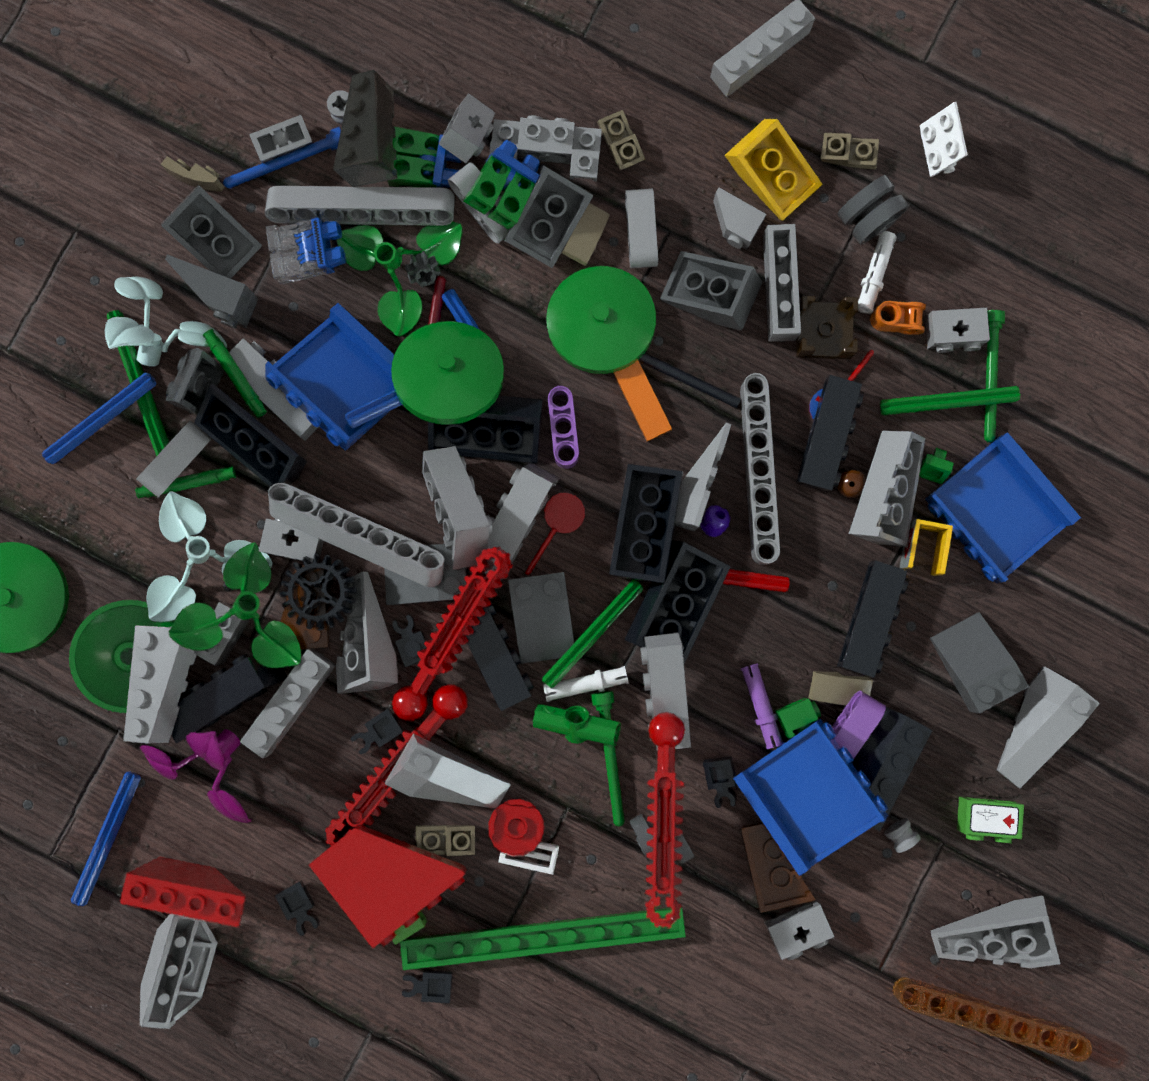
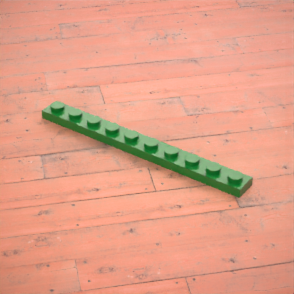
M672 908L655 909V911L661 914V919H666V914L671 913ZM680 908L679 915L681 917L672 924L671 928L655 927V924L646 917L647 910L406 938L400 942L403 970L683 938L686 937L683 910Z

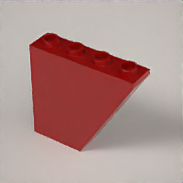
M360 824L309 864L310 868L372 948L376 947L379 943L383 947L397 936L394 932L402 925L407 928L419 918L417 913L425 906L430 910L442 900L440 894L449 888L451 891H454L465 881L463 876L467 871L466 867L462 864Z
M158 857L126 873L120 904L239 927L246 895L215 867Z

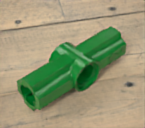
M538 704L533 718V727L564 734L569 742L575 744L590 740L616 746L621 730V722L591 716L588 710L582 706H572L565 710Z

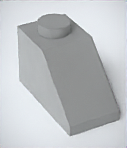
M718 188L713 202L723 237L727 239L731 246L747 250L761 227L766 214L725 190Z

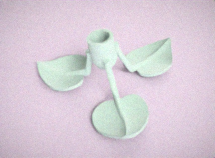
M120 277L116 279L114 287L119 294L130 299L144 300V325H139L135 320L126 317L110 318L105 326V338L109 349L119 346H139L137 361L146 366H157L160 361L161 352L168 351L169 345L176 336L186 344L209 347L206 339L203 337V333L210 329L214 330L216 336L219 337L227 348L225 340L213 327L195 321L182 322L179 327L180 329H175L165 343H163L161 336L149 329L150 299H161L163 294L162 288L156 282L143 277Z
M173 491L167 494L161 505L159 527L163 536L171 542H180L187 538L186 553L188 561L181 582L174 576L166 575L158 577L150 584L146 600L149 619L154 622L174 621L184 607L195 603L196 594L194 590L184 586L187 583L194 563H204L211 556L220 562H224L222 566L223 574L224 567L231 556L242 547L251 544V542L245 540L229 542L224 548L225 557L218 555L215 550H210L209 543L205 538L191 536L201 533L206 524L205 511L195 501L180 496ZM261 552L271 569L273 563L266 553Z

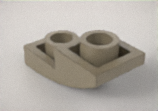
M623 110L597 121L599 128L602 129L604 140L620 171L645 160L636 135L632 133Z
M824 133L821 161L847 167L876 169L879 139L852 138V134Z
M168 156L161 163V166L169 175L190 186L196 187L199 185L204 190L222 192L225 188L219 181L220 175L209 166L202 168L195 163L191 168L182 160L178 159L175 162Z
M589 203L566 243L562 254L586 266L610 214Z
M813 671L808 698L820 702L847 705L858 691H862L870 696L873 680L868 677L843 676L838 672Z
M416 826V847L436 855H475V826Z

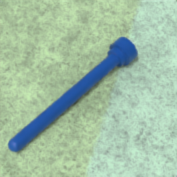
M340 126L329 130L330 133L325 135L326 138L224 179L223 184L226 188H232L330 148L332 151L348 148Z

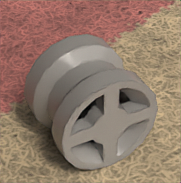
M338 90L328 97L327 108L336 123L347 125L355 120L357 108L352 96L348 92Z
M908 818L895 822L884 831L885 836L894 842V849L897 853H902L912 848L921 839L920 835L911 829V822Z

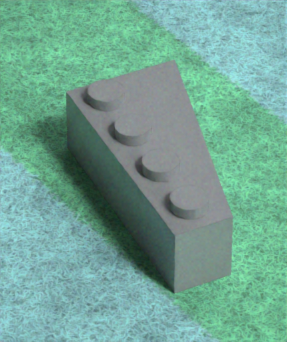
M135 625L124 741L169 743L180 709L178 706L180 695L186 690L188 681H185L190 665H194L197 655L194 653L195 650L181 647L169 637L168 632L171 627Z

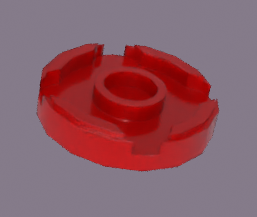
M522 799L508 800L492 812L488 823L489 837L493 846L502 854L511 857L525 856L533 852L541 843L544 834V819L532 803Z

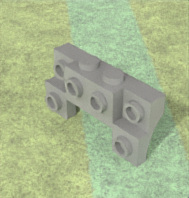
M534 115L527 118L520 117V122L494 119L489 155L497 147L499 148L505 140H509L518 148L513 157L516 160L517 157L518 159H523L528 154L540 161L571 164L570 179L577 177L597 181L602 129L575 127V122H570L565 118L543 120V118Z

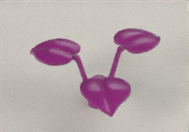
M224 729L218 736H216L215 731L189 733L186 736V740L194 753L179 763L171 762L170 758L157 748L146 745L140 746L149 764L160 775L172 780L178 777L176 770L197 757L204 758L209 765L220 770L212 790L207 793L215 809L233 821L249 823L253 820L247 817L240 803L232 795L219 788L225 770L232 761L230 755L241 744L239 738L233 732Z

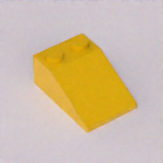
M764 119L724 155L741 179L782 221L823 185L778 119Z

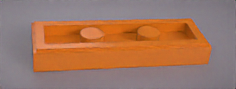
M637 360L634 364L623 370L613 372L646 441L649 442L672 431L639 361Z

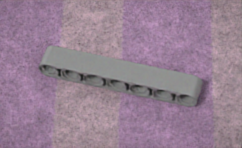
M273 186L269 188L267 193L265 216L269 221L280 224H310L311 219L319 217L323 222L337 221L339 224L448 225L454 218L455 195L447 188Z
M753 373L746 377L740 389L750 544L753 560L759 565H767L776 561L780 554L769 385L765 376ZM756 382L760 386L761 392L758 394L751 393L747 387L748 383ZM751 409H758L762 413L763 418L761 421L751 419L749 415ZM753 436L761 437L765 443L764 448H755L752 445L751 438ZM755 463H761L766 467L765 476H758L754 473L753 465ZM763 490L767 493L768 502L766 504L757 502L755 498L756 491ZM763 517L770 522V529L767 532L761 531L757 527L758 518ZM761 545H767L771 548L772 556L770 559H763L759 555Z
M277 483L269 488V511L273 518L423 586L434 587L442 582L444 557L439 551L289 484Z

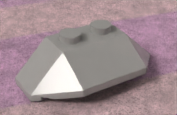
M170 914L157 929L140 985L141 1027L170 1029L176 1023V1020L186 1014L202 999L218 943L205 920Z

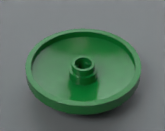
M594 266L573 273L554 291L547 309V330L554 349L568 364L585 372L608 374L629 367L646 352L655 332L656 311L650 293L636 277L618 268Z
M443 321L423 326L403 340L395 352L391 366V375L395 393L409 412L431 423L459 424L480 416L493 405L502 389L504 366L498 347L484 332L465 323Z
M4 542L0 543V652L19 653L40 646L56 633L67 612L69 590L66 577L60 565L44 550L25 543Z
M138 600L112 602L92 612L76 630L69 651L71 674L81 693L101 708L113 712L126 713L135 625L172 627L174 621H151L148 615L147 602Z

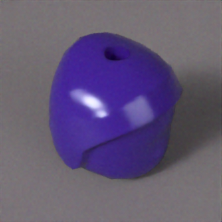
M717 505L710 506L703 514L700 528L710 537L720 536L725 532L730 523L728 511Z

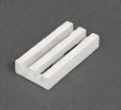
M541 841L537 848L552 851V855L535 851L525 855L550 861L549 866L506 857L501 852L498 862L553 875L559 845Z

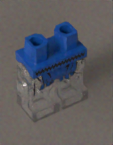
M318 217L281 227L277 225L266 226L269 251L272 252L270 260L273 278L282 284L316 277L325 273H335L334 267L346 263L344 249L341 246L331 248L330 244L331 240L342 238L341 226L337 221L323 222Z

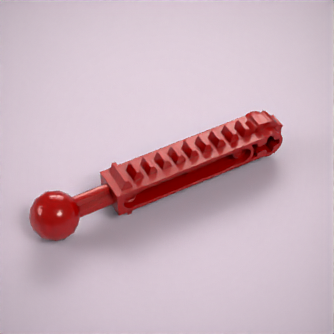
M500 546L482 550L480 556L475 559L478 565L470 567L473 574L464 577L467 584L458 587L461 594L454 595L455 603L448 604L447 608L450 612L442 614L441 617L444 622L437 623L438 631L430 634L433 640L425 641L426 649L417 652L421 659L417 665L421 668L411 686L400 688L394 694L392 700L393 711L399 718L406 721H414L426 712L428 702L425 693L436 675L447 673L453 669L451 664L457 661L455 654L463 651L460 645H464L469 641L466 635L473 634L472 626L479 625L480 621L477 617L485 615L486 612L483 610V607L491 605L489 597H496L497 593L494 589L500 588L503 585L500 579L509 576L508 572L513 566L509 557L510 553H506Z
M446 684L436 690L432 700L434 709L413 732L405 730L402 733L405 741L398 739L395 742L399 749L391 747L388 750L391 758L384 756L381 759L384 767L379 765L374 767L377 776L369 774L366 778L370 784L362 783L359 786L362 793L355 791L352 794L355 802L348 800L345 803L348 811L344 809L339 810L338 815L340 818H333L330 821L331 824L325 829L327 844L332 846L341 838L338 835L347 824L352 826L348 830L350 832L359 824L371 826L375 822L371 815L378 817L382 813L378 806L384 808L388 806L389 803L385 797L393 799L396 796L393 788L386 785L385 781L413 733L431 742V738L447 719L453 720L464 714L468 705V698L461 687L455 684Z
M663 712L653 717L648 728L650 739L658 746L655 779L649 780L647 783L649 787L655 790L648 793V798L654 800V803L647 805V809L654 812V815L647 817V821L654 824V827L647 829V833L654 836V839L647 841L646 844L653 848L652 852L646 854L647 858L653 860V864L646 866L647 870L653 872V876L646 878V882L653 884V888L645 891V894L652 896L650 901L645 903V906L647 907L646 917L655 924V927L671 928L672 924L677 919H680V908H682V904L676 900V897L681 896L682 892L675 889L676 885L682 883V879L675 877V873L682 871V867L676 865L675 861L683 859V856L676 852L677 848L683 847V843L676 840L677 836L683 835V831L676 828V825L683 823V818L676 816V813L683 811V806L676 804V801L684 799V794L676 791L684 788V782L677 780L675 773V746L680 744L684 738L685 727L679 716L674 713ZM657 892L663 895L671 893V897H666V906L671 907L672 912L666 914V919H661V914L655 911L656 907L661 906L662 899L657 897Z

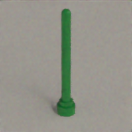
M987 310L990 340L987 342L986 389L997 388L999 329H1002V324L1005 323V311ZM997 404L985 405L984 439L988 443L993 442L996 437Z
M613 691L591 694L592 705L596 707V711H599L600 718L611 720L610 709H613L612 703H615ZM603 744L613 822L616 826L620 827L624 824L625 820L615 745Z

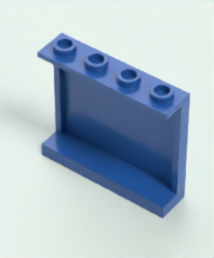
M337 303L330 309V316L326 321L275 364L272 365L269 361L265 364V378L274 389L279 388L286 395L287 401L294 408L299 407L306 413L308 421L313 426L321 427L332 444L335 446L340 445L346 451L388 413L386 412L355 428H351L345 418L346 413L394 390L391 375L394 354Z
M1008 432L999 436L925 498L929 503L927 505L929 511L935 517H940L946 525L953 526L952 537L958 538L963 543L965 553L972 560H977L983 567V574L990 581H995L996 583L1006 582L1009 574L1066 526L1073 525L1081 518Z
M821 719L733 778L799 876L871 827L885 821L888 817L886 813L888 807L879 795L874 796L868 787L871 783L867 776L861 770L857 772L851 763L854 759L845 746L840 747L834 739L837 736L834 729L828 722L823 723Z

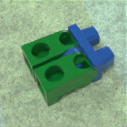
M394 127L386 179L389 187H400L401 185L418 188H451L448 179L459 170L446 168L447 161L461 163L462 160L439 145L443 135L438 136L432 133Z
M505 140L499 148L497 147L489 155L477 180L463 202L484 215L491 210L487 217L509 230L517 224L534 185L540 176L537 173L540 160L527 154L522 162H519L513 158L518 149L517 146L509 140Z

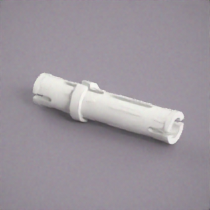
M884 231L879 234L868 273L861 282L863 288L858 300V311L873 313L878 293L883 289L884 284L882 280L897 236L892 232Z
M625 666L604 672L596 670L594 671L595 674L560 681L552 689L543 684L546 701L550 702L551 700L595 690L603 692L605 691L604 688L629 684Z

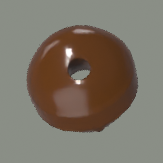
M856 470L842 473L837 486L839 493L847 498L860 497L866 477L863 473ZM851 481L855 483L853 487L849 485Z

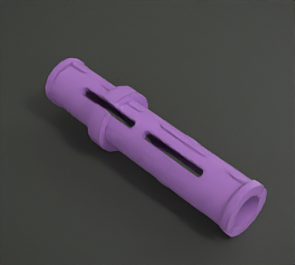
M756 663L750 665L753 677L749 666L741 668V671L743 672L758 718L755 720L756 724L761 727L766 749L774 748L771 736L774 738L776 747L783 745L784 742L776 723L778 719L777 714H773L760 674L759 665Z

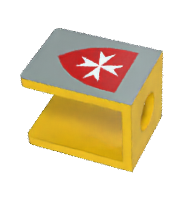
M920 519L912 520L907 547H903L900 568L906 570L913 567L919 529L938 532L931 575L945 574L953 526Z

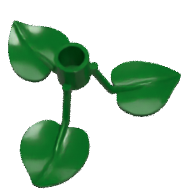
M451 222L448 225L425 226L416 237V242L422 249L421 251L408 250L403 247L396 249L391 243L384 242L381 233L369 225L342 230V238L336 240L338 246L344 249L346 262L352 268L359 271H368L374 267L377 261L388 270L398 292L390 291L382 296L378 303V315L388 329L397 337H401L409 333L417 325L423 311V304L419 294L414 290L403 292L402 286L395 274V269L402 263V255H416L424 251L429 258L435 256L438 263L437 266L449 264L456 258L460 250L463 228L461 224Z
M256 543L248 544L239 549L231 556L224 567L223 579L226 586L234 590L241 589V594L236 598L232 609L219 619H216V613L210 606L203 603L190 604L178 613L168 632L169 637L181 647L195 651H204L215 647L222 640L223 632L218 624L223 623L233 615L241 620L252 618L256 631L260 635L253 640L251 650L253 657L259 664L268 668L297 666L301 662L300 645L296 635L289 626L280 621H271L266 625L264 631L261 628L260 615L256 612L260 606V600L255 593L263 591L269 585L271 569L267 560L259 552V547Z

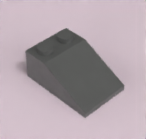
M541 165L537 172L540 176L534 185L517 224L510 228L505 241L553 268L594 195L546 166Z
M199 185L161 223V226L209 271L230 279L262 247L245 228Z
M681 251L660 300L717 325L742 331L762 281L752 266Z
M167 254L165 260L214 312L213 316L221 320L220 323L236 329L237 325L247 328L258 298L246 284Z
M196 348L188 350L186 356H182L179 360L177 376L167 387V398L165 401L198 415L208 387L211 384L218 387L224 369L206 352Z
M445 544L426 545L439 551L444 557L442 582L437 586L427 587L384 568L386 605L455 601L453 596L461 594L458 587L467 584L464 577L468 576V567L453 570L450 563L452 548L446 549Z
M564 572L508 580L521 662L529 663L561 658L574 644Z
M979 612L930 637L969 712L981 713L1029 687L1015 660Z

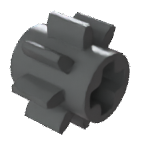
M424 251L414 256L411 255L410 264L405 265L410 283L417 282L421 288L435 284L436 275L441 274L435 256L429 258Z

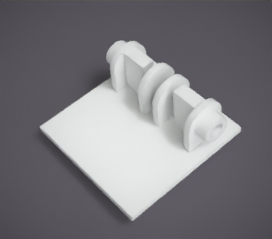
M953 102L920 125L930 177L943 170L944 173L955 171L954 166L957 165L956 162L968 155L957 103Z

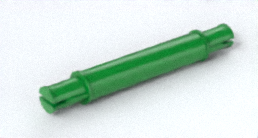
M207 330L203 333V337L206 339L210 351L214 354L242 396L245 404L254 412L256 418L262 417L267 411L259 396L242 373L224 343L216 336L214 330Z
M233 466L230 468H215L214 470L177 477L161 495L168 494L170 491L178 492L236 478L235 468ZM144 485L135 489L138 499L152 496L157 497Z

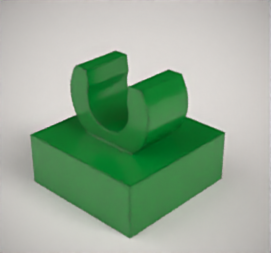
M935 448L934 455L927 454L921 462L919 477L942 484L951 474L954 464L945 460L947 451Z

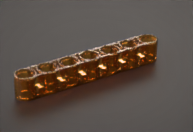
M908 977L899 978L893 985L894 997L904 1008L910 1011L1077 1062L1085 1061L1092 1053L1090 1041L1071 1027ZM914 988L913 996L910 999H903L905 990ZM940 996L942 998L940 1005L932 1008V999ZM964 1005H968V1012L963 1016H959V1009ZM995 1013V1021L992 1024H986L987 1017ZM1023 1022L1022 1030L1014 1033L1015 1025ZM1050 1030V1037L1046 1041H1042L1043 1033ZM1078 1039L1077 1046L1070 1050V1043Z

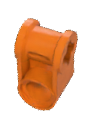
M885 301L871 313L870 323L878 331L898 332L907 335L923 334L925 327L922 326L923 311L926 310V304L921 302ZM881 311L889 313L891 318L889 322L881 317Z

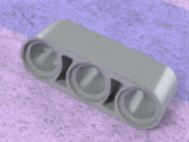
M468 163L450 177L448 183L486 234L498 244L506 238L509 230L487 217L491 210L484 215L463 202L480 174V171L474 164Z
M653 189L626 190L625 203L630 268L658 267Z
M190 420L136 480L159 497L209 443L211 438Z

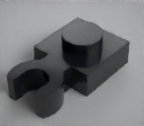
M411 615L406 616L408 626L405 629L400 628L397 620L392 622L394 630L402 636V639L395 641L405 667L420 662L421 659L417 652L426 649L424 645L426 640L423 632L420 631L414 634L415 621Z
M390 708L364 724L368 732L356 733L350 740L353 742L358 738L364 739L365 747L358 751L359 754H364L371 749L374 741L380 748L403 733L404 730Z
M732 756L704 760L703 767L708 790H717L714 798L715 806L721 808V797L723 796L730 799L731 807L735 806L737 795L730 788L737 785L733 779L736 777Z
M302 880L275 895L287 921L294 917L296 918V930L300 936L307 933L303 925L305 921L311 922L314 929L320 925L318 917L308 910L315 904Z
M424 970L423 978H419L414 973H405L403 980L411 981L414 987L412 989H403L402 996L413 997L417 993H422L421 1002L450 1003L453 972Z

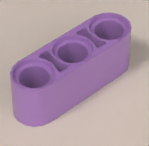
M557 386L548 394L554 459L559 467L569 469L577 464L579 458L573 396L568 388ZM557 395H564L568 398V403L565 406L558 407L553 403V399ZM559 422L569 423L571 430L566 434L558 433L556 426ZM562 449L572 450L574 452L573 459L570 461L561 460L558 455Z
M862 691L854 694L832 726L837 735L834 739L840 747L845 746L853 759L882 719L886 709L884 704Z

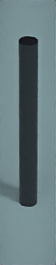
M644 353L638 360L734 408H737L741 398L647 353Z

